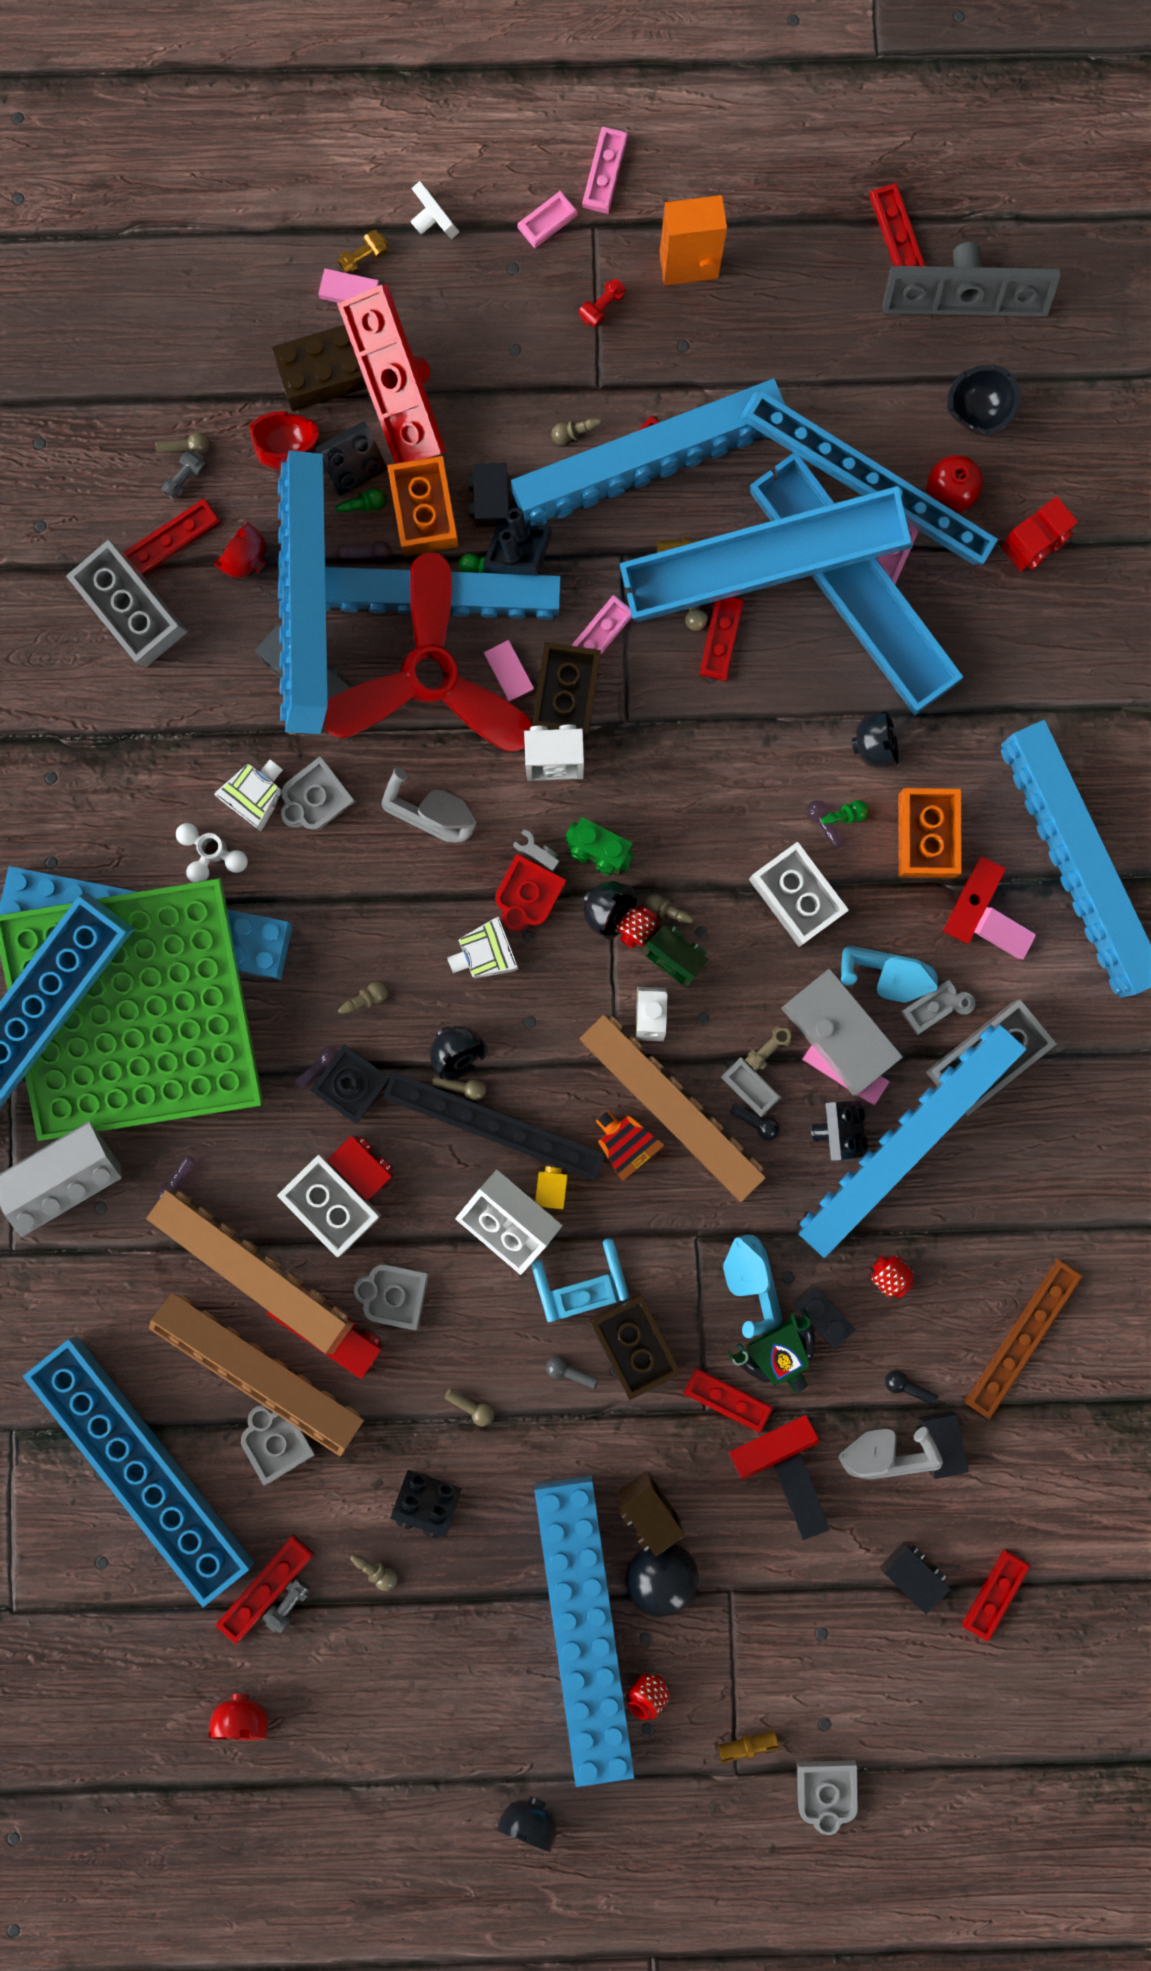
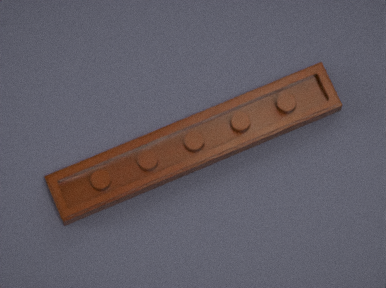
M1059 1259L1055 1261L966 1397L964 1403L990 1420L1082 1279V1274Z

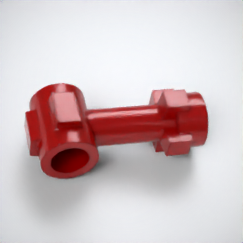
M614 278L611 282L608 281L604 285L606 292L594 304L587 300L581 306L578 314L586 325L597 328L605 318V314L602 311L614 299L619 302L624 297L623 293L626 289L618 279Z

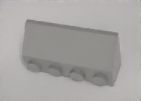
M88 1121L0 1173L1 1209L20 1237H23L121 1179V1164L92 1123Z

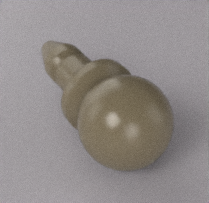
M588 419L576 424L573 420L569 421L568 424L558 423L552 429V440L557 445H567L572 439L578 440L579 434L597 428L601 425L602 420Z
M652 894L644 901V907L663 920L669 917L682 923L693 922V918L690 915L672 907L671 901H665L658 894Z
M373 982L367 986L366 990L361 989L359 996L345 1002L338 1012L341 1014L349 1013L364 1005L370 1008L372 1004H381L387 999L388 990L383 983Z
M351 1556L355 1566L368 1574V1580L371 1583L375 1582L379 1590L390 1591L396 1586L398 1578L393 1569L384 1568L381 1563L374 1565L361 1556Z

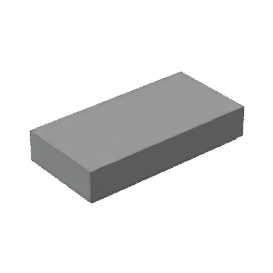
M741 1057L720 1077L759 1117H762L781 1098Z

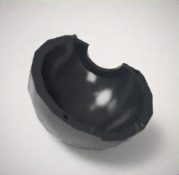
M995 364L976 366L970 370L963 371L953 381L948 393L947 409L950 415L968 430L980 436H991L1003 431L1013 421L1020 406L1021 390L1016 378L1006 368Z
M673 1544L656 1557L651 1549L648 1552L643 1548L638 1551L627 1567L625 1582L628 1596L638 1609L651 1617H664L680 1611L693 1602L697 1596L700 1577L697 1564L690 1553Z

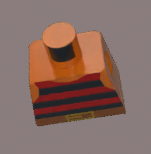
M608 1110L596 1120L606 1133L598 1143L622 1181L664 1146L629 1115L619 1123Z

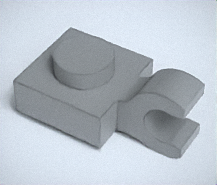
M523 830L522 835L528 838V844L521 846L514 842V848L518 852L527 854L536 863L554 873L559 866V860L556 859L558 854L545 845L542 849L535 845L533 835L529 831Z

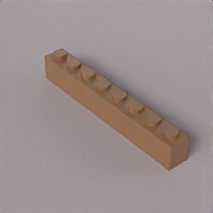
M603 1015L579 1040L738 1201L742 1202L766 1178L761 1173L764 1168L753 1157L748 1160L741 1153L744 1148L733 1137L728 1140L721 1133L724 1128L713 1117L708 1120L701 1113L704 1108L692 1096L687 1099L680 1092L683 1087L674 1077L671 1076L667 1079L660 1072L663 1066L653 1056L647 1059L640 1052L643 1046L633 1036L627 1039L620 1032L623 1026L612 1015L609 1018Z
M166 1190L147 1216L146 1219L322 1352L334 1354L354 1325L347 1320L349 1315L337 1306H334L333 1309L324 1303L326 1298L316 1290L311 1289L310 1292L301 1286L303 1281L291 1272L286 1275L279 1269L281 1264L270 1256L263 1258L257 1253L259 1248L246 1239L243 1241L239 1240L234 1236L236 1231L223 1222L221 1225L212 1220L214 1215L202 1206L196 1208L190 1203L192 1198L180 1190L177 1192Z
M173 1293L169 1295L151 1319L149 1326L151 1331L341 1457L364 1421L356 1410L348 1406L343 1407L336 1402L335 1397L329 1392H320L311 1386L312 1383L308 1378L303 1375L296 1376L288 1370L284 1362L279 1359L272 1360L264 1354V1350L254 1343L248 1344L240 1338V1334L230 1327L224 1328L216 1322L217 1320L213 1315L206 1311L200 1312L194 1308L192 1302L182 1295L176 1296Z

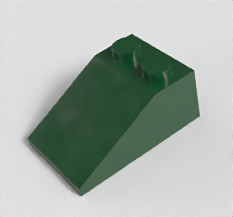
M663 925L647 942L642 954L687 988L709 960L705 957L707 952L694 942L692 945L688 944L682 939L684 934L673 925L669 928Z

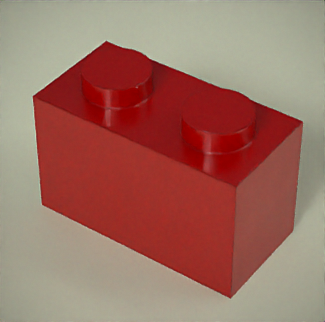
M350 1136L327 1161L368 1201L394 1177L390 1172L393 1167L382 1156L377 1159L370 1152L373 1147L364 1137L360 1136L357 1139L356 1136Z

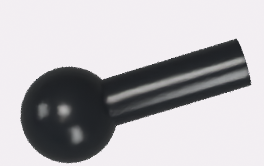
M737 1103L732 1106L730 1113L755 1127L762 1139L773 1140L778 1136L780 1127L776 1120L772 1118L762 1119Z
M894 1370L889 1372L885 1378V1385L890 1392L896 1394L906 1392L935 1406L939 1395L909 1382L903 1372Z

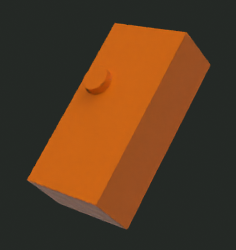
M722 195L665 202L660 245V261L664 286L718 279L727 231Z

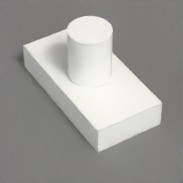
M419 181L411 189L426 208L412 219L411 223L422 235L437 222L452 240L459 233V230L430 192Z

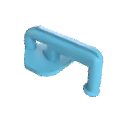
M847 946L842 952L841 983L843 985L849 986L857 981V975L854 973V964L882 970L877 984V992L882 998L906 1003L937 990V972L933 967L918 959L856 946Z
M754 1235L737 1237L734 1239L725 1259L723 1269L727 1286L734 1295H759L764 1320L757 1323L747 1321L742 1327L743 1335L746 1338H752L753 1336H759L778 1329L782 1325V1315L766 1249Z

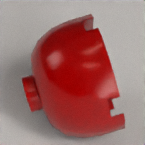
M950 455L938 461L929 472L926 493L952 511L961 513L970 509L978 500L983 488V474L979 466L971 458L963 455Z
M246 521L244 526L238 530L227 544L222 556L217 558L214 566L234 578H244L252 572L258 574L267 562L263 558L267 548L266 541L261 532Z
M232 1694L231 1700L222 1702L215 1708L210 1720L208 1738L216 1740L267 1739L268 1721L266 1712L259 1703L250 1701L248 1694Z

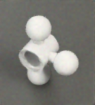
M184 823L177 828L176 838L178 842L185 846L195 844L198 853L201 855L199 861L192 862L187 867L186 875L191 882L206 881L208 879L209 869L207 866L209 862H219L223 859L227 869L234 873L242 872L247 867V856L239 850L227 851L225 842L217 835L206 833L199 836L197 828L190 823ZM216 841L218 843V850L214 854H206V845L209 842Z

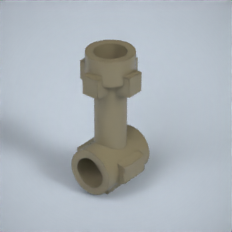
M776 1026L771 1031L772 1038L759 1051L755 1052L752 1049L747 1054L748 1057L745 1061L755 1072L759 1069L763 1070L767 1066L765 1060L780 1045L786 1047L791 1043L790 1033L792 1031L788 1027L778 1028Z

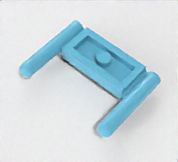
M607 1238L602 1243L610 1274L550 1291L542 1261L536 1259L531 1263L547 1322L630 1298L613 1239Z

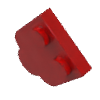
M516 854L495 895L497 906L503 910L502 922L505 927L511 931H520L526 928L528 924L540 925L545 922L567 880Z

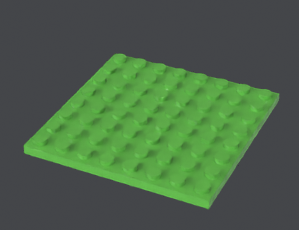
M221 878L98 898L99 902L135 930L25 1075L38 1141L61 1138L88 1121L92 1123L98 1132L261 1106L263 1104ZM73 903L0 915V955L7 990L10 989Z

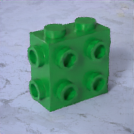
M583 817L580 818L578 823L573 821L566 834L568 851L572 853L571 857L586 864L587 860L596 864V870L611 877L612 873L618 876L621 870L626 872L633 859L634 852L631 851L632 842Z

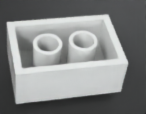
M561 725L559 730H547L546 726L530 727V731H524L527 781L583 779L582 729H576V725Z
M798 842L749 878V881L799 947L849 911Z
M323 1154L317 1155L277 1195L337 1258L342 1256L382 1216L327 1161Z
M497 1169L455 1218L520 1275L544 1250L562 1227L557 1220Z

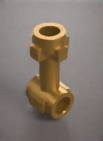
M372 230L363 238L365 245L351 254L347 250L340 253L341 257L337 261L344 273H349L350 271L354 273L357 271L358 267L356 264L373 254L375 259H379L389 251L387 247L388 242L382 233L379 234L377 230Z

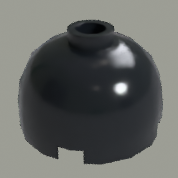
M889 711L875 713L864 718L857 727L856 737L852 738L854 754H860L864 763L877 769L898 766L897 763H899L897 736L894 737L892 728H894V723Z
M607 881L589 890L584 898V917L590 929L605 939L611 940L619 934L615 932L618 923L629 908L636 906L637 899L632 897V894H636V891L615 881Z
M466 1026L444 1027L438 1031L432 1043L430 1060L440 1079L443 1080V1077L446 1076L448 1080H454L472 1071L475 1065L471 1063L476 1061L478 1057L482 1061L486 1057L488 1046L476 1031Z
M530 1796L528 1802L517 1800L507 1806L500 1817L496 1830L550 1852L555 1842L557 1827L553 1814L544 1809L546 1802Z

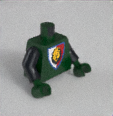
M803 1310L804 1316L799 1319L795 1318L792 1313L791 1319L780 1325L778 1329L765 1333L745 1344L746 1350L741 1343H738L739 1353L731 1354L730 1351L727 1352L733 1364L741 1366L748 1374L764 1383L772 1382L776 1386L787 1381L794 1394L808 1387V1383L801 1372L810 1367L809 1360L814 1356L815 1334L811 1327L807 1310Z

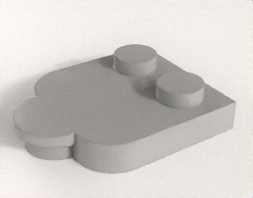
M319 756L283 786L282 798L285 804L281 809V818L287 826L292 828L304 826L310 830H319L356 801L323 757Z
M388 1264L378 1265L373 1268L369 1276H363L357 1280L354 1286V1295L363 1304L364 1314L369 1320L416 1331L419 1328L429 1273Z
M264 1405L256 1406L250 1411L248 1415L249 1427L241 1436V1445L264 1486L316 1455L303 1431Z
M855 1760L797 1762V1794L800 1816L805 1822L814 1824L816 1830L822 1834H835L842 1823L852 1821L857 1814V1765Z

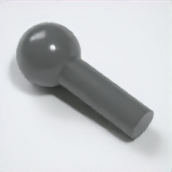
M554 1356L546 1364L547 1374L553 1379L566 1377L593 1389L597 1387L599 1378L570 1367L563 1357Z

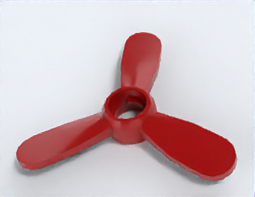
M433 552L424 553L413 561L410 570V608L416 649L409 652L403 660L399 673L363 682L331 697L327 701L328 707L323 727L332 736L338 738L352 737L381 722L412 698L422 703L442 700L469 728L501 750L514 752L525 747L524 731H530V727H532L528 717L495 693L459 677L455 659L444 648L451 610L452 573L450 565L441 555ZM426 658L436 662L443 673L442 683L433 689L423 686L415 673L417 663Z

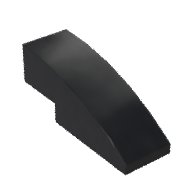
M798 1453L775 1464V1471L802 1540L829 1531L828 1523L801 1454Z

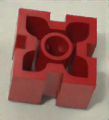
M1056 496L1040 508L1038 512L1014 528L1000 547L1020 572L1024 571L1027 567L1033 570L1045 560L1048 554L1051 552L1055 553L1067 543L1066 541L1074 535L1071 530L1078 521Z

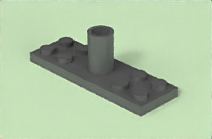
M965 242L958 245L953 251L954 267L891 266L882 304L884 314L1047 317L1060 280V270L1046 268L982 267L980 246L974 242Z

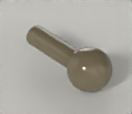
M194 433L186 440L155 442L157 453L180 452L190 449L193 452L196 450L199 454L204 455L209 449V441L201 433Z
M700 606L689 608V612L685 617L687 627L693 631H700L706 626L707 615L700 609Z
M434 1076L432 1087L463 1093L470 1101H480L486 1095V1086L481 1080L472 1079L466 1083L448 1080L444 1077L442 1080L439 1076Z
M448 1389L444 1399L471 1414L472 1420L476 1425L485 1427L494 1420V1410L490 1405L486 1403L477 1405L452 1389Z

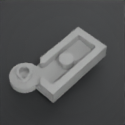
M947 980L939 985L936 991L924 995L902 1010L901 1013L916 1035L950 1014L953 1010L961 1015L971 1013L975 1008V999L970 993H957L951 981Z

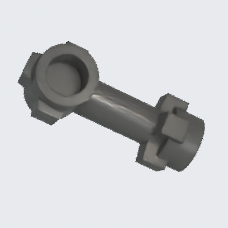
M187 449L179 460L183 467L172 480L166 478L162 484L164 486L161 488V491L170 499L175 500L177 496L181 497L184 493L181 487L192 473L199 476L205 470L207 462L204 461V457L196 450L193 452Z
M296 1578L294 1582L291 1581L286 1587L289 1594L279 1608L273 1605L263 1617V1620L267 1622L266 1626L273 1632L278 1631L281 1634L292 1620L287 1616L298 1600L303 1602L309 1595L307 1594L310 1590L309 1585L299 1578Z

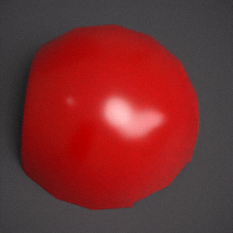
M277 411L262 415L249 425L253 446L259 462L276 471H281V463L287 462L288 451L314 453L319 441L318 427L312 419L308 420L299 415L288 414L287 411Z

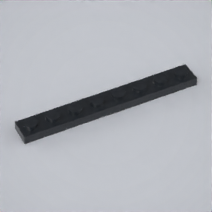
M392 1072L383 1095L384 1099L594 1181L605 1157V1154L396 1072Z

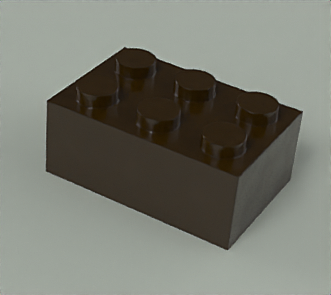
M345 325L271 347L292 411L367 389Z
M551 642L544 643L532 727L546 726L547 730H559L561 725H576V729H582L583 739H588L601 650Z
M641 1293L590 1318V1323L629 1401L681 1375Z
M645 1471L619 1490V1513L628 1527L635 1526L637 1529L635 1532L638 1535L636 1538L646 1552L651 1549L656 1557L685 1536L680 1517L648 1471Z

